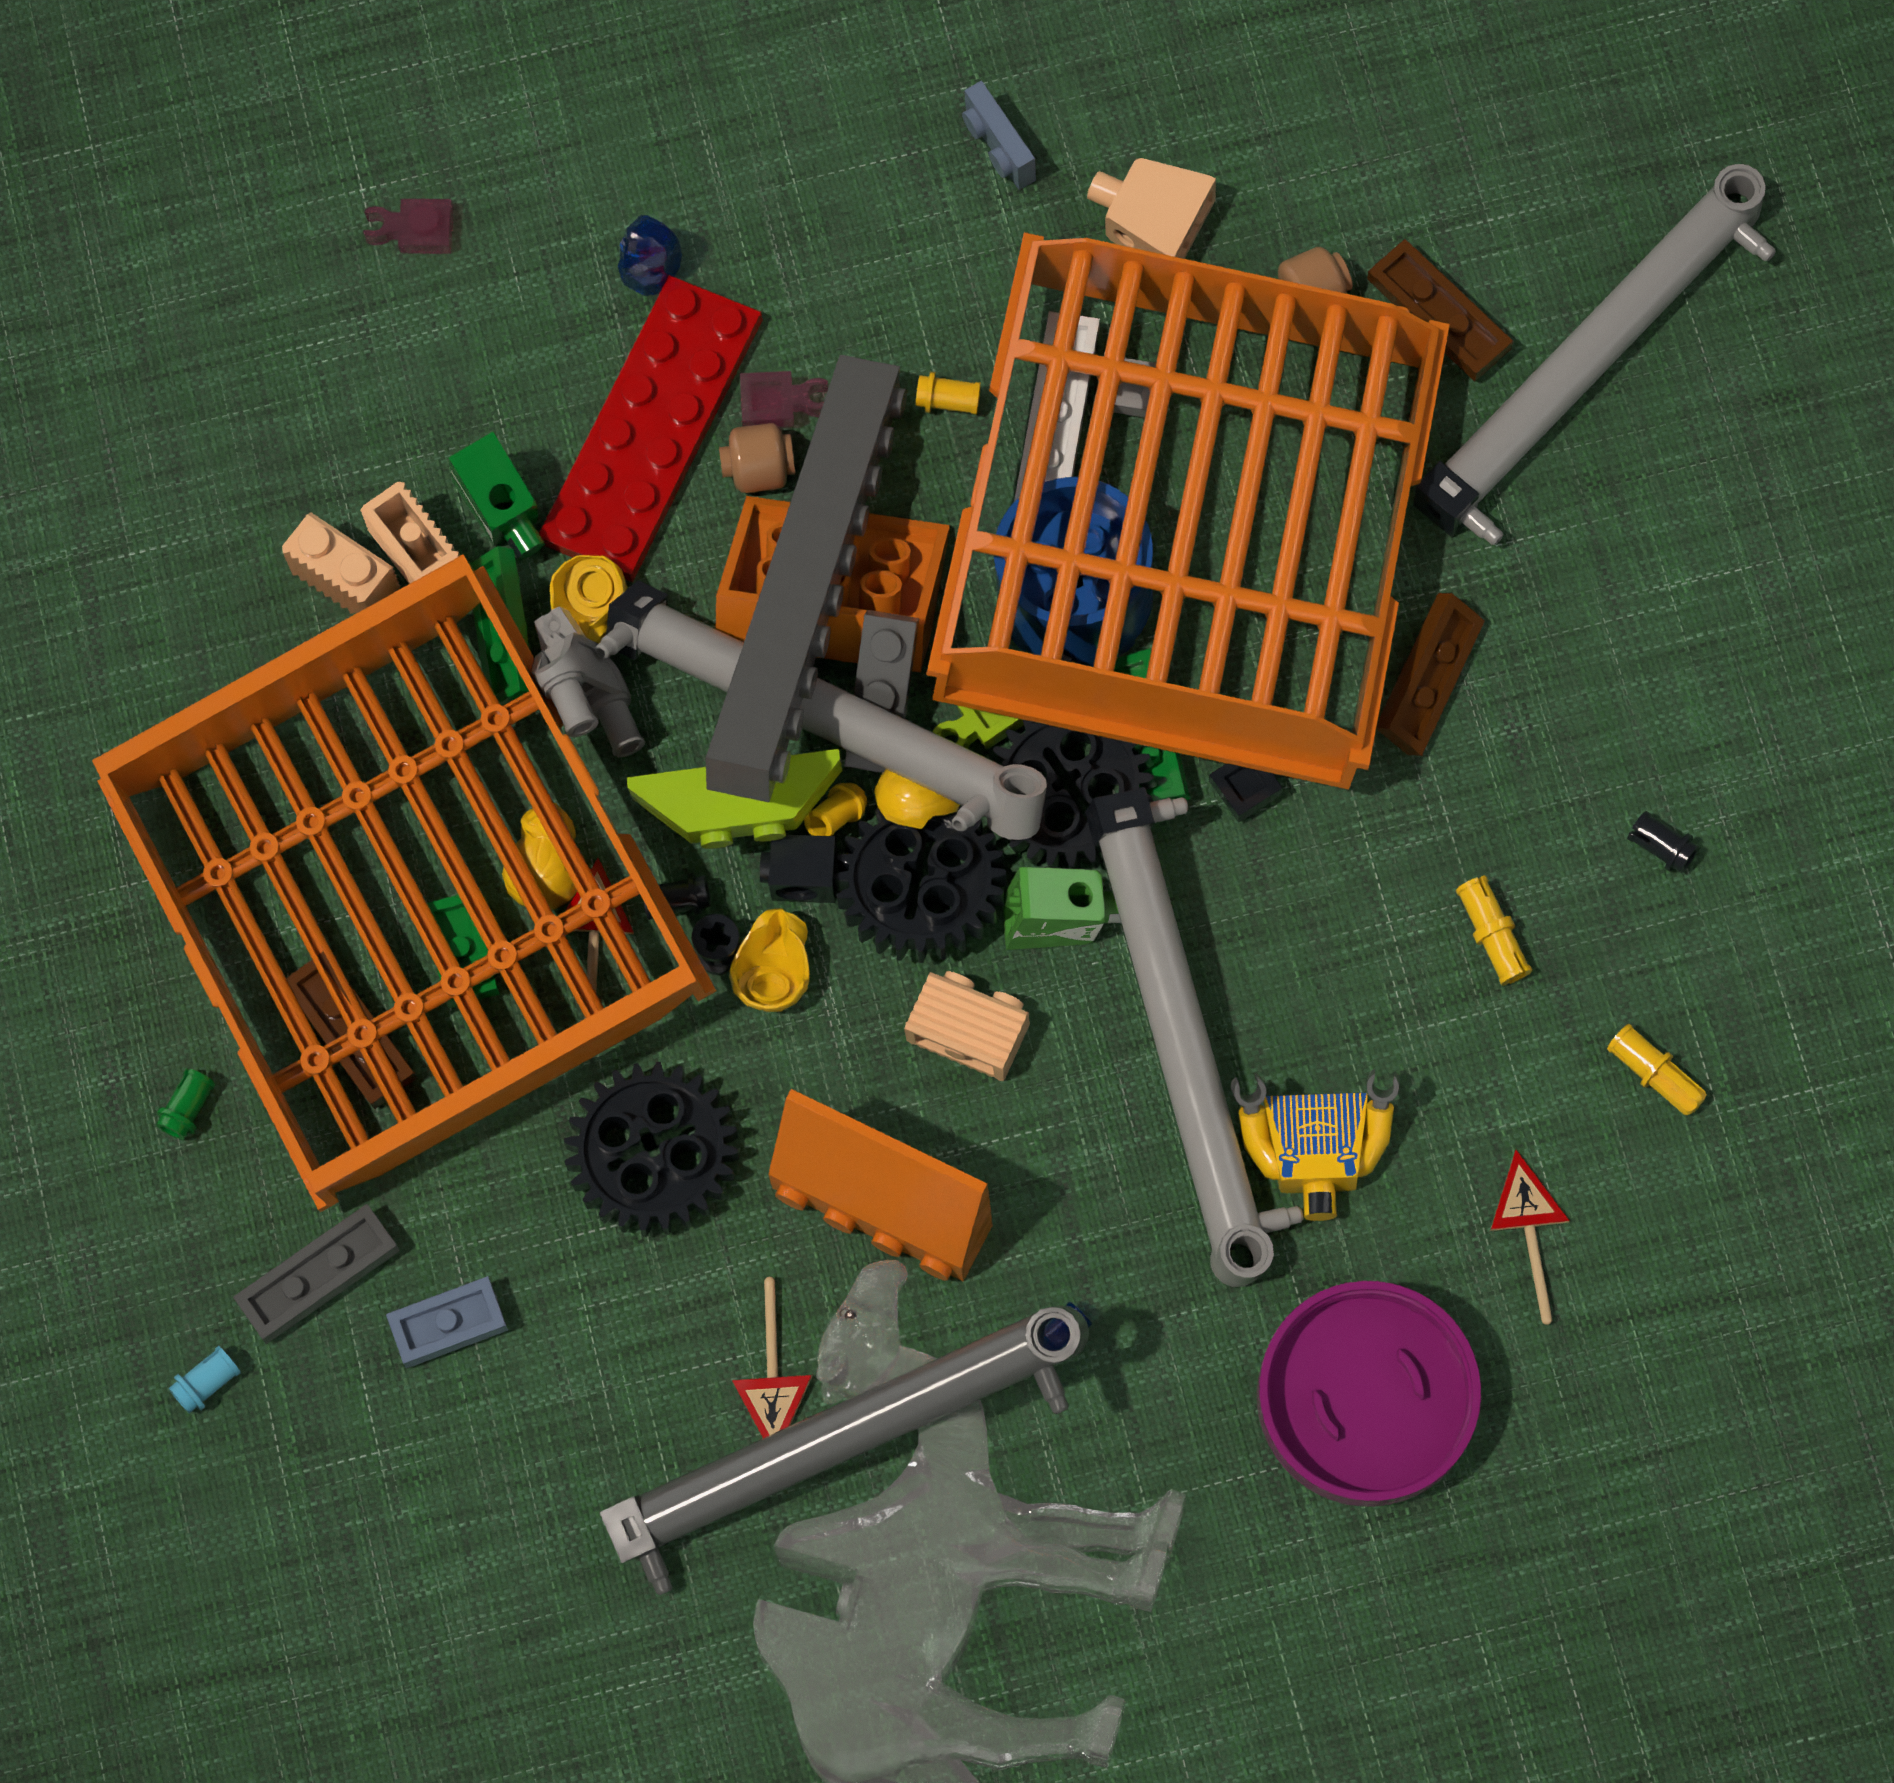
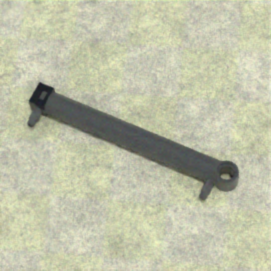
M1059 1305L1041 1309L1035 1314L663 1485L601 1511L600 1515L621 1563L639 1558L646 1577L652 1583L656 1594L662 1595L672 1590V1584L668 1578L669 1572L658 1548L1031 1376L1035 1377L1044 1400L1049 1403L1054 1414L1067 1410L1069 1405L1064 1396L1065 1390L1054 1366L1076 1357L1083 1351L1088 1342L1089 1335L1087 1321L1080 1312L1069 1306ZM1053 1318L1061 1319L1069 1327V1342L1061 1350L1051 1347L1045 1339V1327Z

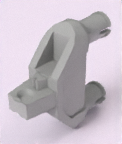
M559 606L537 619L534 623L542 652L534 658L531 669L532 675L540 693L546 698L553 700L565 727V733L572 738L585 735L595 729L599 723L598 720H600L614 756L618 758L626 757L642 749L645 745V740L641 737L628 708L631 702V694L614 662L609 657L602 659L597 656L595 647L598 643L586 638L568 610Z

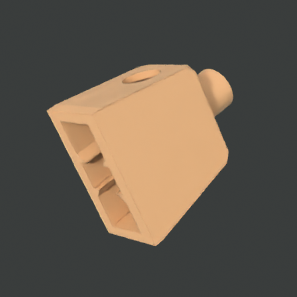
M1139 158L1132 164L1124 181L1098 171L1089 187L1087 199L1109 208L1105 217L1106 236L1115 244L1185 259L1216 200V178Z

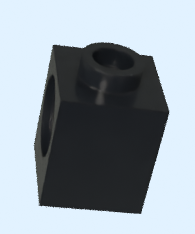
M786 835L782 839L771 841V851L761 852L760 883H768L772 901L835 903L834 874H837L838 855L835 836Z

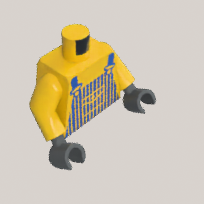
M1375 1069L1369 1072L1367 1092L1373 1100L1368 1103L1367 1093L1266 1096V1087L1262 1078L1257 1073H1255L1257 1081L1256 1091L1250 1095L1240 1094L1237 1078L1235 1077L1232 1080L1231 1090L1236 1101L1243 1106L1239 1110V1119L1245 1150L1266 1178L1278 1181L1280 1192L1303 1193L1305 1219L1325 1221L1336 1218V1192L1356 1190L1358 1177H1364L1373 1172L1390 1143L1394 1106L1390 1101L1397 1096L1400 1086V1077L1397 1072L1394 1071L1393 1086L1388 1090H1380L1375 1087L1373 1083Z

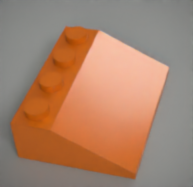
M746 496L716 594L715 628L742 642L745 641L791 502ZM869 513L864 536H855L853 545L857 546V554L852 575L850 577L842 576L840 585L844 587L840 613L838 617L829 616L827 626L831 628V634L825 659L858 663L864 614L867 610L919 618L912 671H922L931 635L950 525Z
M793 1089L790 1090L785 1100L768 1174L772 1188L777 1190L775 1197L786 1205L798 1210H804L805 1206L808 1205L824 1213L823 1220L844 1233L851 1234L855 1228L873 1237L871 1244L891 1256L900 1257L901 1253L904 1252L920 1260L919 1267L938 1279L948 1281L951 1275L964 1282L993 1226L988 1184Z

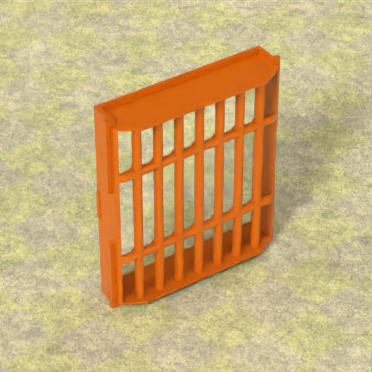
M1024 232L989 391L998 398L988 444H985L982 448L970 502L971 507L962 510L926 674L937 677L932 700L1349 790L1356 769L1368 770L1399 605L1390 595L1410 487L1420 484L1450 324L1434 320L1426 322L1392 303L1090 238L1044 240V236ZM1031 285L1064 291L1053 345L1020 339ZM1084 296L1115 302L1104 356L1073 350ZM1135 307L1166 313L1155 367L1124 361ZM1187 318L1217 324L1207 378L1176 372ZM1238 329L1268 335L1258 390L1227 383ZM1289 340L1320 346L1309 401L1278 394ZM1340 351L1371 357L1360 412L1330 405ZM1015 359L1045 365L1047 373L1011 537L978 531L1014 362ZM1391 362L1418 368L1409 422L1381 416ZM1074 371L1097 376L1098 386L1064 547L1062 549L1034 543L1032 539L1067 375ZM1122 382L1148 387L1150 395L1116 559L1113 560L1085 554L1084 551L1118 388ZM1173 393L1199 398L1201 408L1168 571L1137 565L1136 563L1170 397ZM1227 404L1250 409L1253 416L1220 582H1215L1188 575L1221 410ZM1278 415L1302 420L1304 429L1271 594L1241 587L1273 418ZM1329 426L1353 431L1356 438L1325 602L1322 605L1294 599L1293 594L1325 428ZM1381 437L1404 442L1405 444L1373 615L1345 610L1376 440ZM973 551L1003 557L1005 567L988 646L952 648ZM1029 564L1054 568L1058 573L1041 655L1009 649L1025 571ZM1081 575L1105 579L1110 583L1093 667L1062 660L1078 579ZM1134 586L1160 591L1162 594L1146 678L1114 672L1130 592ZM1186 597L1212 602L1215 607L1199 689L1167 683L1183 600ZM1238 608L1263 613L1267 618L1251 701L1220 694L1235 612ZM1290 620L1314 624L1319 629L1304 712L1272 706L1287 625ZM1342 631L1369 636L1352 732L1324 719L1340 633Z
M464 554L92 760L101 778L97 782L175 933L182 935L186 943L184 951L213 1007H219L240 1047L237 1054L320 1212L339 1202L335 1193L379 1177L659 1021L692 994L697 1001H700L717 991L631 834H619L598 796L599 790L571 738L569 735L564 734L561 729L563 723L553 700L546 698L540 693L531 670L534 656L484 566L474 571ZM480 602L529 692L505 705H500L456 624ZM437 636L441 638L481 712L480 719L459 731L453 729L412 653V650ZM392 661L435 738V744L412 757L407 755L366 678L367 675ZM345 687H348L389 764L387 771L365 783L360 779L320 701ZM538 710L543 715L630 875L604 890L600 889L512 727L516 722ZM302 712L343 790L342 796L320 808H316L274 729L275 726ZM491 736H494L582 898L581 903L558 916H555L466 753V750ZM254 738L258 741L297 816L295 822L273 834H270L228 754V752ZM446 761L535 924L533 930L511 942H508L419 777ZM209 763L251 841L250 847L227 860L223 858L182 779ZM161 786L164 788L205 867L203 873L178 887L175 886L130 796ZM400 787L488 949L486 956L464 968H461L373 803ZM353 813L356 814L442 976L441 981L418 994H414L327 829L329 826ZM308 838L395 1002L393 1008L371 1020L367 1019L281 855L284 851ZM263 864L348 1027L346 1034L324 1046L320 1045L235 881L236 878ZM214 890L219 894L301 1052V1058L274 1074H272L186 905L195 902ZM639 894L679 964V967L652 982L612 909ZM591 921L595 922L632 991L629 995L605 1008L566 938L567 934ZM546 946L586 1018L559 1034L556 1033L519 964V961ZM324 951L349 1001L323 967L317 956ZM499 972L539 1044L512 1060L509 1059L472 987ZM451 999H454L492 1070L466 1086L462 1085L425 1015L427 1012ZM406 1024L445 1096L417 1113L378 1040ZM341 1045L343 1049L333 1054L331 1049ZM360 1050L397 1121L396 1125L369 1139L332 1068V1065ZM311 1077H314L351 1149L322 1166L319 1165L283 1095V1092Z

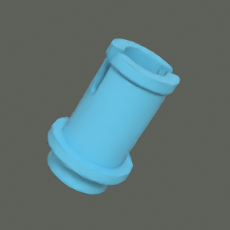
M218 1346L214 1352L183 1377L179 1374L174 1376L176 1383L168 1389L181 1406L190 1413L196 1407L199 1410L204 1409L205 1406L202 1402L241 1372L226 1352Z

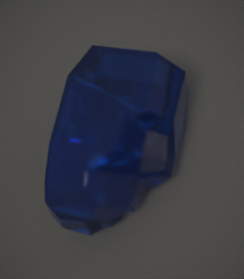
M640 215L627 227L624 237L620 242L618 269L624 285L644 296L660 294L668 276L674 277L680 269L682 252L679 239L662 222L648 215Z

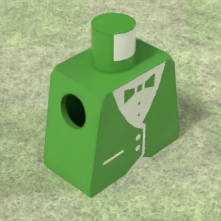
M1019 867L1004 895L1003 919L1006 950L1086 945L1093 943L1104 923H1121L1113 891H1103L1102 875L1097 870Z

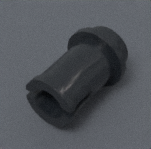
M1647 811L1633 825L1632 829L1635 832L1631 831L1627 837L1630 842L1636 843L1665 862V869L1669 872L1676 869L1683 873L1699 850V846L1692 842V835L1689 833L1685 836L1680 835L1651 816V813Z
M693 872L688 873L687 879L659 884L674 914L694 910L697 915L702 913V908L711 907L710 892L705 875L695 877ZM643 900L647 918L651 920L653 917Z

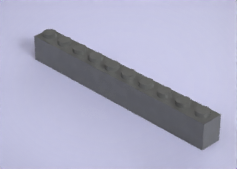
M839 355L706 755L707 790L770 802L776 782L784 783L787 778L791 753L786 751L789 740L798 741L804 720V710L800 709L803 698L811 699L814 694L818 670L813 666L816 657L825 658L831 634V628L827 626L829 616L838 617L844 594V587L840 585L842 576L850 577L852 575L857 554V546L853 545L855 536H864L869 519L870 508L866 505L868 496L876 497L882 478V466H878L881 457L889 458L895 435V428L891 427L893 418L902 419L905 410L907 389L900 388V366Z

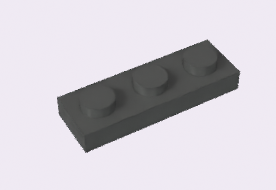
M867 610L864 614L854 695L906 719L919 618ZM846 750L845 767L881 773L885 771V768Z
M366 1204L233 1296V1298L265 1344H268L400 1250L371 1208Z

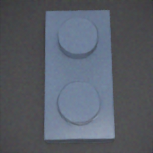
M980 81L964 90L966 111L962 113L964 123L975 139L983 137L990 147L991 151L988 152L989 158L997 173L1002 178L1009 176L1018 190L1035 182L1036 168L1034 156L984 83Z
M488 1276L386 1314L405 1368L508 1331Z

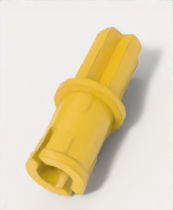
M1627 1024L1609 1043L1607 1050L1642 1078L1640 1084L1644 1088L1650 1085L1683 1115H1690L1695 1112L1705 1100V1090L1671 1062L1673 1055L1669 1052L1666 1054L1661 1053L1638 1033L1631 1024Z

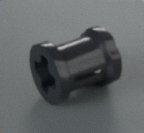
M712 914L705 916L693 928L691 936L693 947L706 972L714 975H724L730 971L732 961L740 945L738 929L735 923L724 915ZM719 938L726 939L727 946L719 945L715 952L709 951L708 944L716 945Z

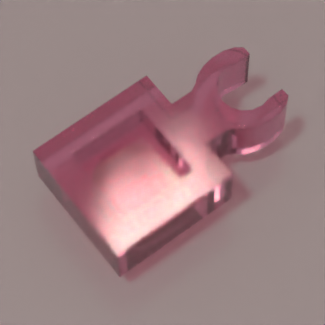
M401 199L400 212H389L385 208L378 206L368 207L365 209L367 221H381L384 224L379 230H364L365 240L371 245H383L390 240H398L400 253L451 254L454 213L452 200Z
M791 371L740 373L742 427L769 423L776 424L779 427L794 426L793 412H804L810 416L819 417L824 402L815 403L809 397L815 392H827L828 381L823 378H813L801 385H792Z

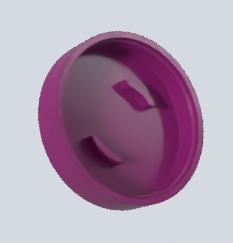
M1357 1281L1336 1285L1320 1291L1297 1306L1284 1319L1273 1335L1262 1360L1257 1383V1408L1262 1431L1273 1454L1284 1469L1303 1486L1322 1497L1347 1505L1365 1507L1391 1505L1405 1501L1421 1494L1440 1481L1455 1465L1470 1442L1477 1424L1481 1402V1383L1477 1362L1468 1340L1456 1322L1440 1306L1422 1294L1400 1285L1380 1281Z

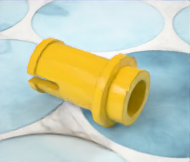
M930 371L929 376L919 375L915 405L925 407L926 413H930L931 408L969 412L977 415L981 382L971 383L937 378L936 372Z
M854 783L836 784L830 789L828 798L811 810L804 819V825L808 833L812 836H833L847 822H857L864 816L867 806V797L864 791Z

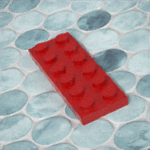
M668 276L539 532L545 547L572 558L577 555L606 556L622 569L626 580L634 581L763 321L760 311L673 276Z

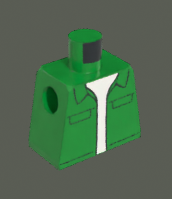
M494 432L489 433L448 457L453 484L494 546L507 541L509 546L514 549L517 559L523 560L538 552L545 545L533 525L538 521L537 504ZM502 504L511 505L510 508L505 510H499L496 508L497 506Z

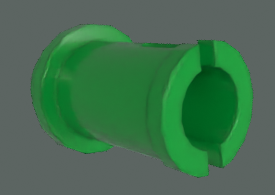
M186 1068L167 1106L158 1109L157 1115L159 1120L156 1126L164 1133L179 1140H184L188 1133H194L197 1128L194 1121L211 1090H214L216 1083L206 1075Z

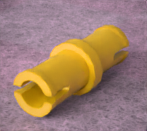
M1483 875L1465 882L1456 889V893L1460 896L1476 929L1473 933L1476 944L1484 946L1499 977L1501 986H1505L1526 977L1532 972V968L1528 965L1512 932L1515 924L1511 916H1504L1488 883L1487 876Z

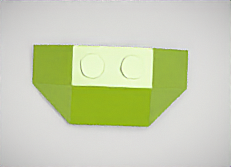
M839 749L791 755L787 778L784 783L776 782L770 802L707 790L706 767L627 777V785L630 795L635 802L690 843L701 842L702 848L714 849L732 845V838L754 835V840L760 842L774 841L786 837L785 831L795 830L799 827L842 772Z

